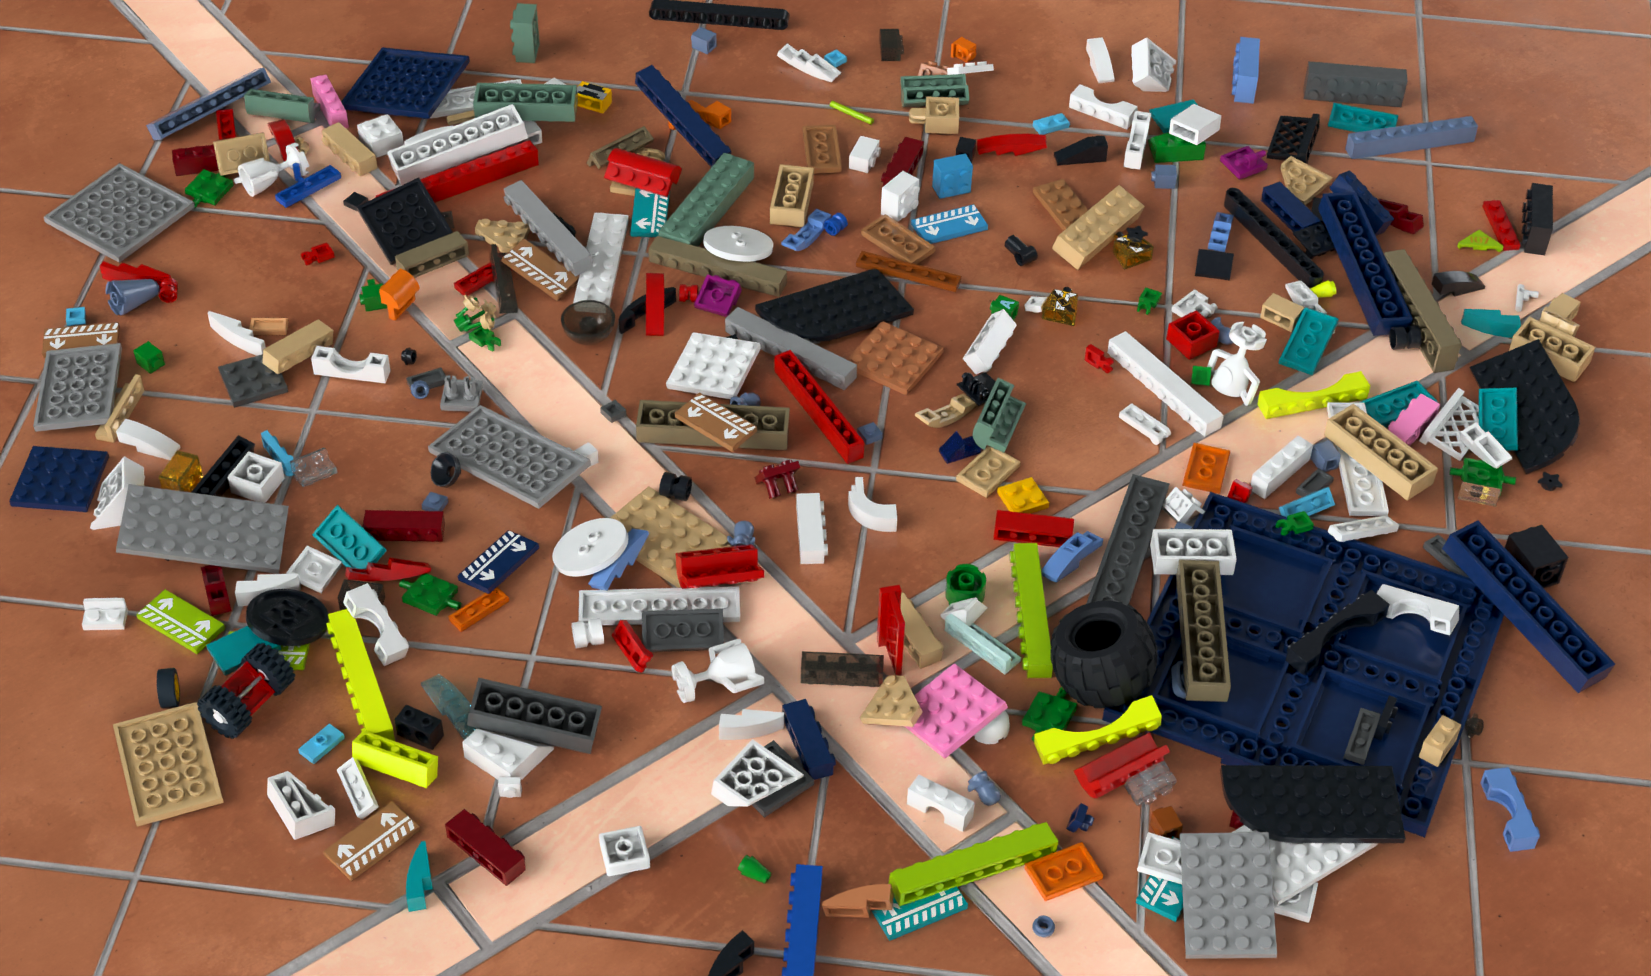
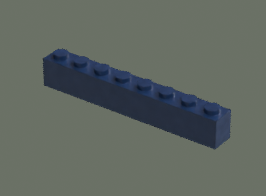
M650 65L636 72L635 84L710 167L717 162L723 153L731 154L729 146L722 142L719 135L711 130L709 124L701 119L700 115L691 108L690 104L681 97V94L671 86V83L662 76L659 70Z

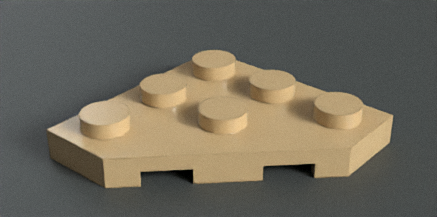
M1292 156L1286 159L1280 168L1285 186L1304 205L1308 204L1329 186L1333 177Z
M489 219L478 220L475 227L476 235L485 237L486 242L492 246L496 245L499 247L500 252L506 254L523 238L527 239L530 231L528 224L523 222H507L505 220L491 221Z
M887 675L860 716V720L863 724L914 727L923 712L905 676Z

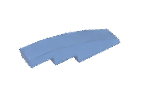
M1217 212L1208 249L1225 252L1234 215Z
M631 529L628 532L627 547L622 555L605 569L594 573L588 584L594 589L607 591L614 577L620 578L627 565L633 566L649 532Z

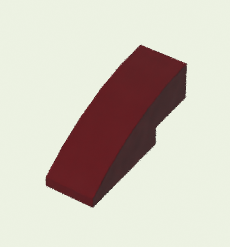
M1378 199L1379 203L1394 218L1390 224L1393 227L1410 234H1415L1424 227L1423 215L1409 212L1408 205Z
M215 565L201 567L211 616L231 612L222 567Z

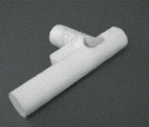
M1519 284L1517 286L1515 310L1521 312L1523 300L1529 301V297L1538 298L1539 291L1526 290L1523 284Z

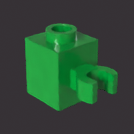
M374 279L367 280L368 286L361 287L362 294H359L361 305H365L366 312L387 308L386 304L381 303L379 292L383 283L375 284Z

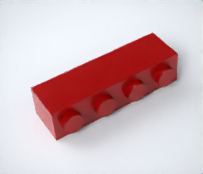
M997 510L993 540L1037 543V545L1060 548L1073 536L1074 519Z

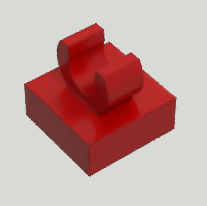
M1235 479L1227 497L1247 504L1253 487L1245 481L1242 482Z

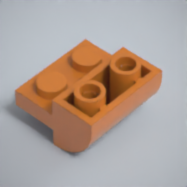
M401 268L379 289L381 303L387 305L389 318L395 321L416 300L415 293L420 289L417 280L409 272Z

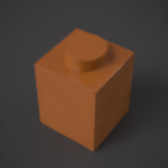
M1161 807L1152 811L1150 826L1154 833L1170 839L1173 836L1179 839L1183 824L1173 807Z

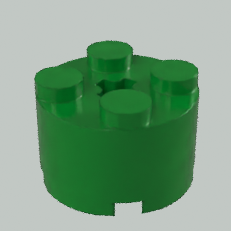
M960 564L947 573L945 596L949 605L975 597L981 603L984 601L986 575L984 572L981 573L978 567L971 564Z

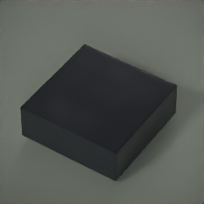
M353 192L343 202L344 206L357 211V207L368 202V198Z

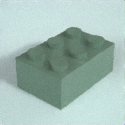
M517 3L516 10H513V19L510 21V28L513 29L511 41L514 42L513 55H515L516 62L535 63L540 45L537 4Z

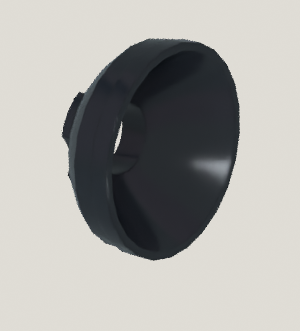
M443 452L434 459L430 471L433 483L439 487H449L457 481L461 474V467L455 455ZM452 467H454L455 472L454 475L451 477L450 470Z

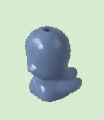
M1221 317L1213 319L1210 323L1220 331L1218 343L1221 342L1226 345L1234 343L1229 337L1231 328L1222 325Z
M744 393L740 397L733 396L730 399V405L760 406L761 402L760 397L755 393Z
M745 520L737 522L734 527V538L727 536L728 542L732 546L753 545L755 543V537H752L754 526L751 522Z
M983 771L968 781L967 789L968 792L977 791L981 802L987 806H992L1000 800L1001 792L993 781H989L987 772Z

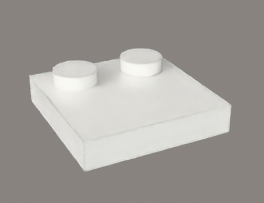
M306 546L286 574L298 573L300 584L322 593L342 567V561Z

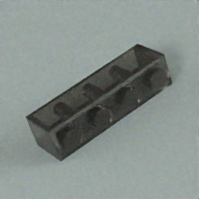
M802 651L801 683L880 687L883 683L884 655Z

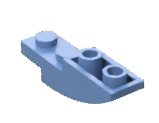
M1089 531L1084 534L1077 532L1052 555L1041 570V575L1057 583L1079 568L1080 560L1101 547L1103 539Z

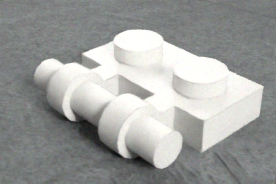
M1194 289L1172 306V312L1183 317L1201 309L1202 312L1199 313L1206 318L1214 314L1218 307L1215 303L1209 305L1208 297Z

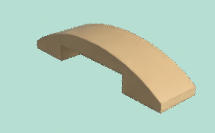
M963 393L953 397L947 406L935 411L926 408L917 412L915 416L930 427L940 428L964 417L976 406V403Z

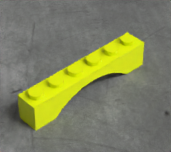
M1362 371L1344 374L1334 385L1318 391L1293 392L1280 388L1263 390L1259 393L1257 405L1265 419L1277 418L1325 408L1328 402L1350 403L1367 399L1370 384Z
M1151 695L1133 701L1120 718L1103 728L1088 732H1071L1051 728L1034 734V744L1043 765L1048 763L1054 764L1060 761V759L1075 757L1081 752L1093 751L1102 745L1114 744L1120 739L1132 738L1144 731L1156 730L1161 726L1162 716Z

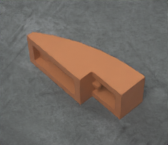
M891 884L862 886L847 890L823 901L822 907L825 916L869 918L870 910H892L894 893Z

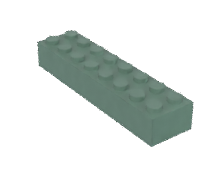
M723 153L658 231L659 236L698 247L704 240V234L716 226L754 179V162Z

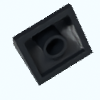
M1199 249L1195 276L1230 281L1234 253Z

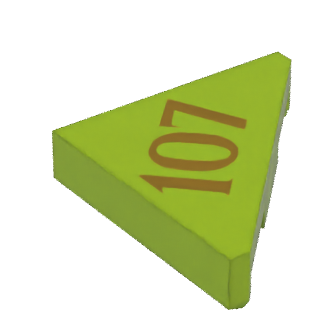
M1481 230L1461 240L1457 245L1459 249L1473 247V250L1487 251V249H1495L1498 252L1503 251L1504 247Z

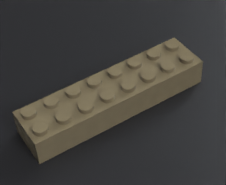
M1405 249L1385 252L1384 256L1413 318L1410 326L1418 325L1420 328L1421 345L1419 349L1433 373L1454 370L1455 364L1458 361L1459 350L1462 347L1461 340L1456 336L1453 327L1447 321L1446 315L1441 311L1438 302L1433 298L1432 292L1427 288L1425 280L1421 278L1418 269L1412 263L1411 257L1408 256Z
M640 400L636 423L637 442L723 447L675 418V412L687 402ZM720 404L757 426V432L738 448L787 450L790 408Z
M1179 560L1176 580L1186 700L1227 702L1231 683L1219 561Z

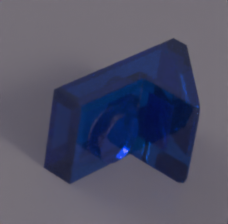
M956 431L939 448V453L948 464L980 454L981 448L975 443L973 436L962 439Z

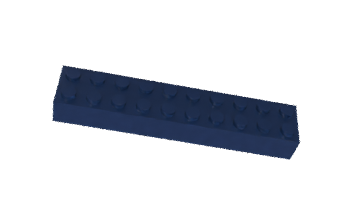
M1357 193L1323 194L1318 210L1373 336L1389 335L1391 327L1403 326L1405 328L1410 326L1413 318Z
M1479 520L1450 534L1442 549L1577 693L1584 691L1608 676L1615 663Z

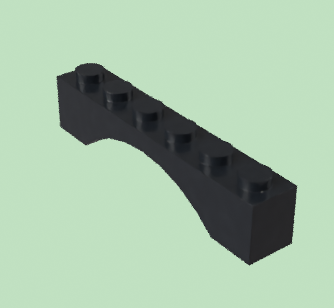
M1373 590L1366 594H1361L1355 602L1347 604L1342 611L1334 613L1325 623H1320L1315 630L1305 633L1299 641L1291 643L1287 648L1285 661L1304 676L1318 666L1321 649L1329 639L1351 628L1373 627L1386 617L1390 604Z

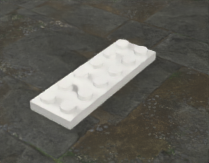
M521 79L496 82L522 84ZM476 86L450 89L430 118H439L474 110L473 102Z

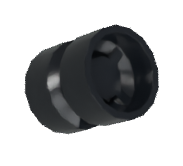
M1419 326L1391 327L1389 332L1391 348L1393 350L1405 349V347L1408 349L1419 348L1421 345Z
M664 472L660 482L659 495L668 498L674 496L677 500L687 501L691 493L692 477L683 475L677 477L674 473Z

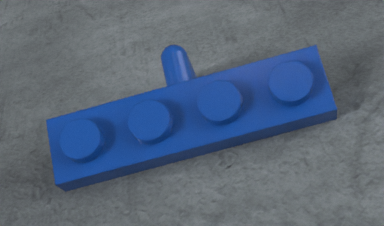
M294 163L292 166L297 183L275 194V199L287 208L341 179V173L329 165L304 179L301 177L299 163Z

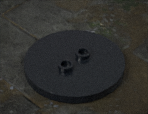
M274 589L263 592L250 601L246 611L247 625L255 635L267 642L282 646H301L318 640L325 634L327 630L326 623L329 622L328 611L321 601L310 594L293 589Z

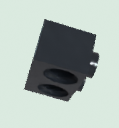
M405 705L394 719L397 735L430 750H433L444 736L442 720L409 705Z

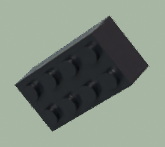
M1532 183L1531 188L1527 189L1525 199H1527V202H1523L1522 223L1524 224L1521 234L1524 235L1521 245H1524V253L1545 256L1553 231V186Z

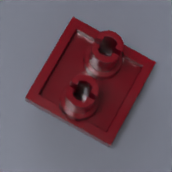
M792 459L781 462L776 467H774V464L763 467V470H760L759 474L754 478L756 484L765 483L769 499L781 496L776 482L778 478H783L787 494L799 491L794 474L801 467L799 461L792 462Z

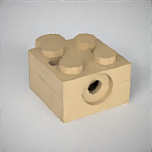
M926 97L925 108L910 109L909 121L913 124H925V133L958 134L959 98Z

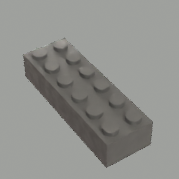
M1308 61L1303 86L1304 99L1402 107L1408 82L1407 69Z
M478 678L468 713L467 726L591 754L602 706Z

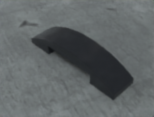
M674 287L664 288L665 309L676 302V288ZM646 294L633 301L619 317V333L623 334L635 327V320L646 314Z

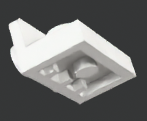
M1175 487L1163 503V507L1179 522L1184 524L1195 510L1201 514L1205 512L1200 507L1202 503L1194 498L1185 488L1180 490Z
M124 598L84 599L83 630L125 629L128 609Z

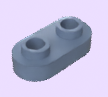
M1178 661L1171 668L1172 688L1176 696L1185 699L1183 661Z

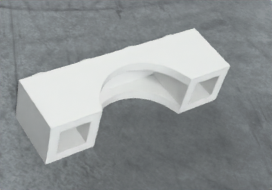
M1080 84L1070 94L1069 108L1124 129H1128L1132 125L1134 113L1138 106L1125 101L1115 104L1101 102L1094 96L1093 89Z
M1135 111L1130 139L1125 153L1124 167L1140 170L1149 132L1151 113Z
M316 346L311 358L314 375L386 383L391 371L389 357L385 354L370 353L365 360L351 361L342 357L335 348Z
M367 583L346 592L343 603L352 617L369 620L378 628L380 638L377 640L374 651L383 666L405 658L409 648L408 641L405 637L401 636L397 624L389 617L387 608L378 600L376 591L371 589Z
M1382 584L1377 592L1381 598L1390 604L1386 615L1387 618L1393 619L1404 613L1419 614L1429 621L1432 631L1449 636L1459 621V605Z

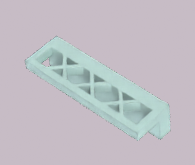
M951 613L945 618L944 631L1004 675L1021 662L1019 655L973 623L969 627Z

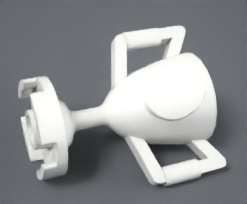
M292 143L286 146L287 160L285 162L274 164L270 161H265L264 158L243 163L238 166L239 177L234 178L235 184L242 183L247 193L253 197L271 186L277 179L279 171L288 167L293 170L292 165L299 163L302 177L309 174V171L305 170V168L309 167L304 152H298L296 149L299 145Z
M1236 322L1231 327L1229 337L1231 341L1240 347L1238 353L1230 354L1223 350L1215 349L1211 354L1207 367H1212L1211 376L1213 378L1211 383L1217 391L1231 397L1241 396L1245 406H1248L1253 401L1260 380L1249 368L1245 353L1247 349H1262L1267 339H1265V331L1257 325L1253 324L1252 328L1243 326L1244 322ZM1218 357L1226 359L1217 370H1213ZM1249 380H1250V381L1252 382V384H1251L1250 389H1249L1248 394H1247L1246 390H1247L1248 383H1249Z
M741 639L710 647L709 656L711 663L707 671L693 674L688 670L683 661L671 667L673 681L676 680L679 688L677 693L683 703L695 700L694 689L697 682L706 679L723 684L732 693L764 684V677L755 673L751 654L747 646L741 643Z

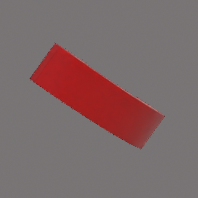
M282 119L267 124L279 147L282 160L285 162L287 160L286 146L296 142L287 122Z
M646 273V336H664V273Z

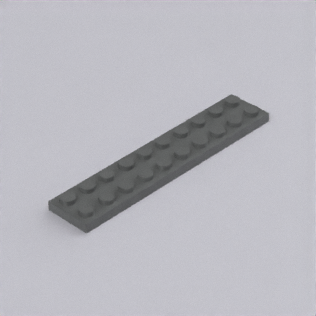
M1132 474L1086 604L1101 600H1115L1122 602L1124 605L1130 604L1151 542L1152 532L1156 528L1170 483Z

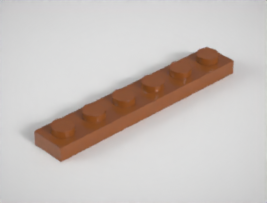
M861 251L856 261V267L866 270L877 269L882 274L956 292L961 283L962 276L865 251Z

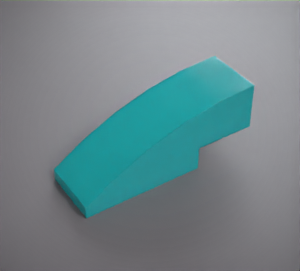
M1464 309L1461 324L1471 329L1507 338H1513L1514 334L1521 327L1519 315H1501L1500 310Z
M421 841L416 849L407 874L406 899L409 912L427 909L424 891L433 889L426 841Z

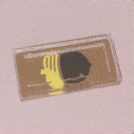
M1462 482L1458 499L1496 507L1501 489Z

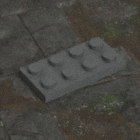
M723 609L642 611V643L650 652L709 650L710 647L724 643Z

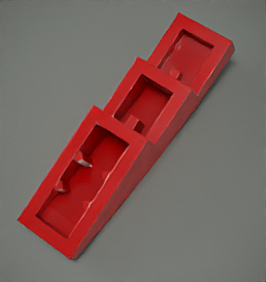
M1005 134L977 139L979 155L995 151L997 156L1009 152H1014V155L1018 156L1047 148V137L1041 134Z
M103 261L99 265L102 278L109 281L153 279L158 283L160 290V281L164 278H171V275L143 264L136 268L123 262L119 266H115Z
M389 557L388 565L368 562L366 570L347 567L345 575L348 580L391 581L431 572V567L425 562Z

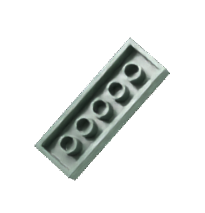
M477 83L473 102L474 115L477 118L513 104L522 121L575 122L578 104L577 85Z

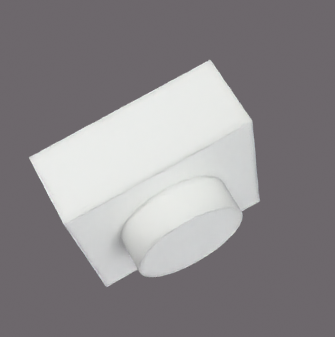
M1031 296L1024 305L1025 311L1033 313L1042 312L1048 305V297Z
M499 777L500 797H521L520 777Z

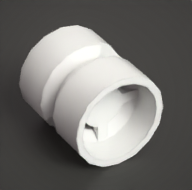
M600 618L591 619L588 621V624H585L583 621L571 623L576 649L587 647L588 643L592 645L604 644Z

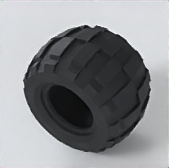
M1115 600L1094 601L1081 605L1066 614L1059 621L1060 624L1054 628L1050 649L1051 663L1058 682L1066 693H1069L1071 698L1076 699L1078 703L1084 706H1094V708L1116 707L1137 698L1151 685L1153 676L1156 673L1157 645L1152 629L1142 615L1131 605H1124L1122 602Z

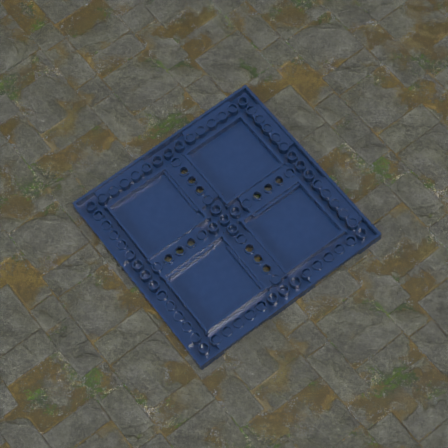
M1210 492L1202 508L1205 512L1204 514H1199L1192 529L1232 530L1236 553L1234 574L1220 575L1231 683L1228 701L1186 700V698L1183 699L1176 696L1173 692L1171 668L1178 661H1183L1177 580L1176 575H1169L1147 620L1157 645V666L1153 681L1137 698L1123 705L1106 707L1102 720L1113 723L1128 710L1133 701L1152 695L1162 719L1161 726L1156 730L1148 732L1220 757L1221 764L1392 766L1404 830L1425 838L1504 614L1468 577L1354 539L1340 542L1328 533L1327 530L1313 526V530L1299 534L1290 531L1287 535H1281L1283 527L1276 528V523L1281 519L1286 520L1287 517ZM1337 582H1343L1346 585H1339ZM1382 584L1459 605V621L1450 636L1432 631L1430 623L1425 617L1415 613H1404L1393 619L1385 617L1373 627L1351 628L1336 634L1321 649L1318 666L1304 676L1285 661L1287 648L1291 643L1299 641L1305 633L1315 630L1320 623H1325L1334 613H1339L1347 604L1355 602L1361 594H1366L1370 590L1377 594ZM1332 595H1337V596H1339L1340 598H1339V599H1335V598H1333V597H1331V596H1332ZM1326 609H1332L1334 612H1327ZM1234 623L1240 627H1232L1231 624ZM1255 630L1258 634H1252L1250 631ZM1366 671H1373L1375 675H1370ZM1386 678H1393L1395 682H1390ZM1406 685H1413L1415 689H1410ZM1290 693H1295V694H1297L1299 697L1294 698V697H1291L1289 694H1290ZM1389 695L1396 697L1395 706L1398 707L1395 719L1390 718L1389 720L1393 722L1389 734L1384 733L1382 740L1373 737L1364 765L1344 759L1360 708L1382 715ZM1290 708L1293 712H1286L1283 709ZM1444 715L1461 724V728L1456 742L1437 767L1419 758L1423 742L1441 716ZM1277 723H1284L1286 727H1280Z

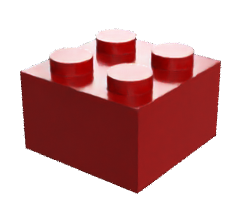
M1196 310L1169 323L1166 340L1188 360H1191L1217 347L1220 331Z

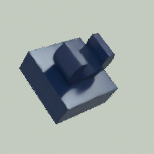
M1080 803L1071 813L1067 830L1073 833L1078 828L1087 831L1088 827L1092 826L1094 817L1086 814L1088 806Z

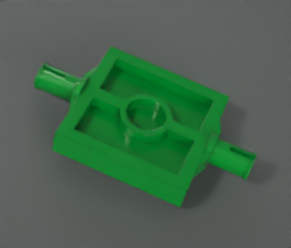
M203 169L185 188V194L194 198L195 208L200 202L215 206L234 184L233 180L225 178L226 175L220 176V173L215 174Z
M1464 458L1462 469L1450 467L1449 475L1460 476L1462 483L1499 489V496L1502 492L1503 483L1515 485L1516 477L1504 475L1503 465L1496 469L1482 460Z
M424 573L414 583L404 579L399 583V587L407 589L402 596V602L437 616L441 610L448 606L456 610L461 608V602L453 600V597L458 592V586L435 576Z
M1063 687L1059 688L1056 696L1038 691L1022 719V725L1035 730L1034 734L1051 728L1065 731L1077 710V703L1064 699L1067 693Z

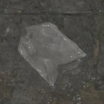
M325 448L290 461L293 476L302 487L312 485L314 482L329 478L331 475L338 473L336 466L329 459Z

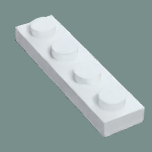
M1385 515L1330 525L1328 533L1334 536L1337 541L1345 542L1397 532L1399 524Z

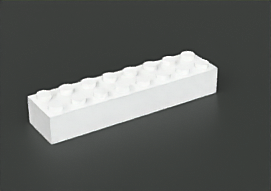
M511 104L387 151V154L402 186L418 177L423 179L528 139L524 122L514 105Z

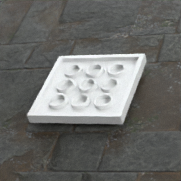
M693 332L666 382L667 389L696 394L700 392L703 395L731 399V397L738 395L761 349L760 343Z

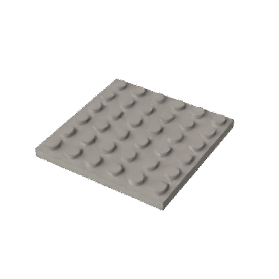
M119 163L44 216V221L120 263L195 208L193 201Z

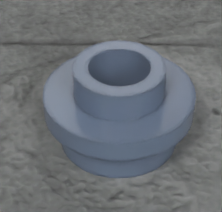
M422 380L415 381L411 385V394L417 399L425 398L429 393L428 384ZM419 386H422L421 392H417Z
M1042 915L1034 920L1032 929L1037 936L1049 937L1054 933L1055 924L1050 917Z

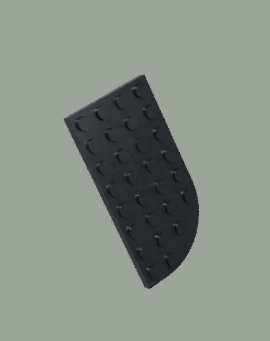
M871 269L755 305V311L758 315L775 327L803 339H816V342L838 339L876 327L883 321L889 323L914 314L913 307L877 269Z
M1539 339L1470 367V371L1480 389L1517 388L1518 450L1513 451L1525 474L1556 462L1564 456V452L1570 446H1573L1577 439L1580 425L1578 408Z
M1221 765L1222 789L1230 810H1233L1240 818V822L1252 831L1269 832V839L1286 843L1405 842V832L1392 766Z

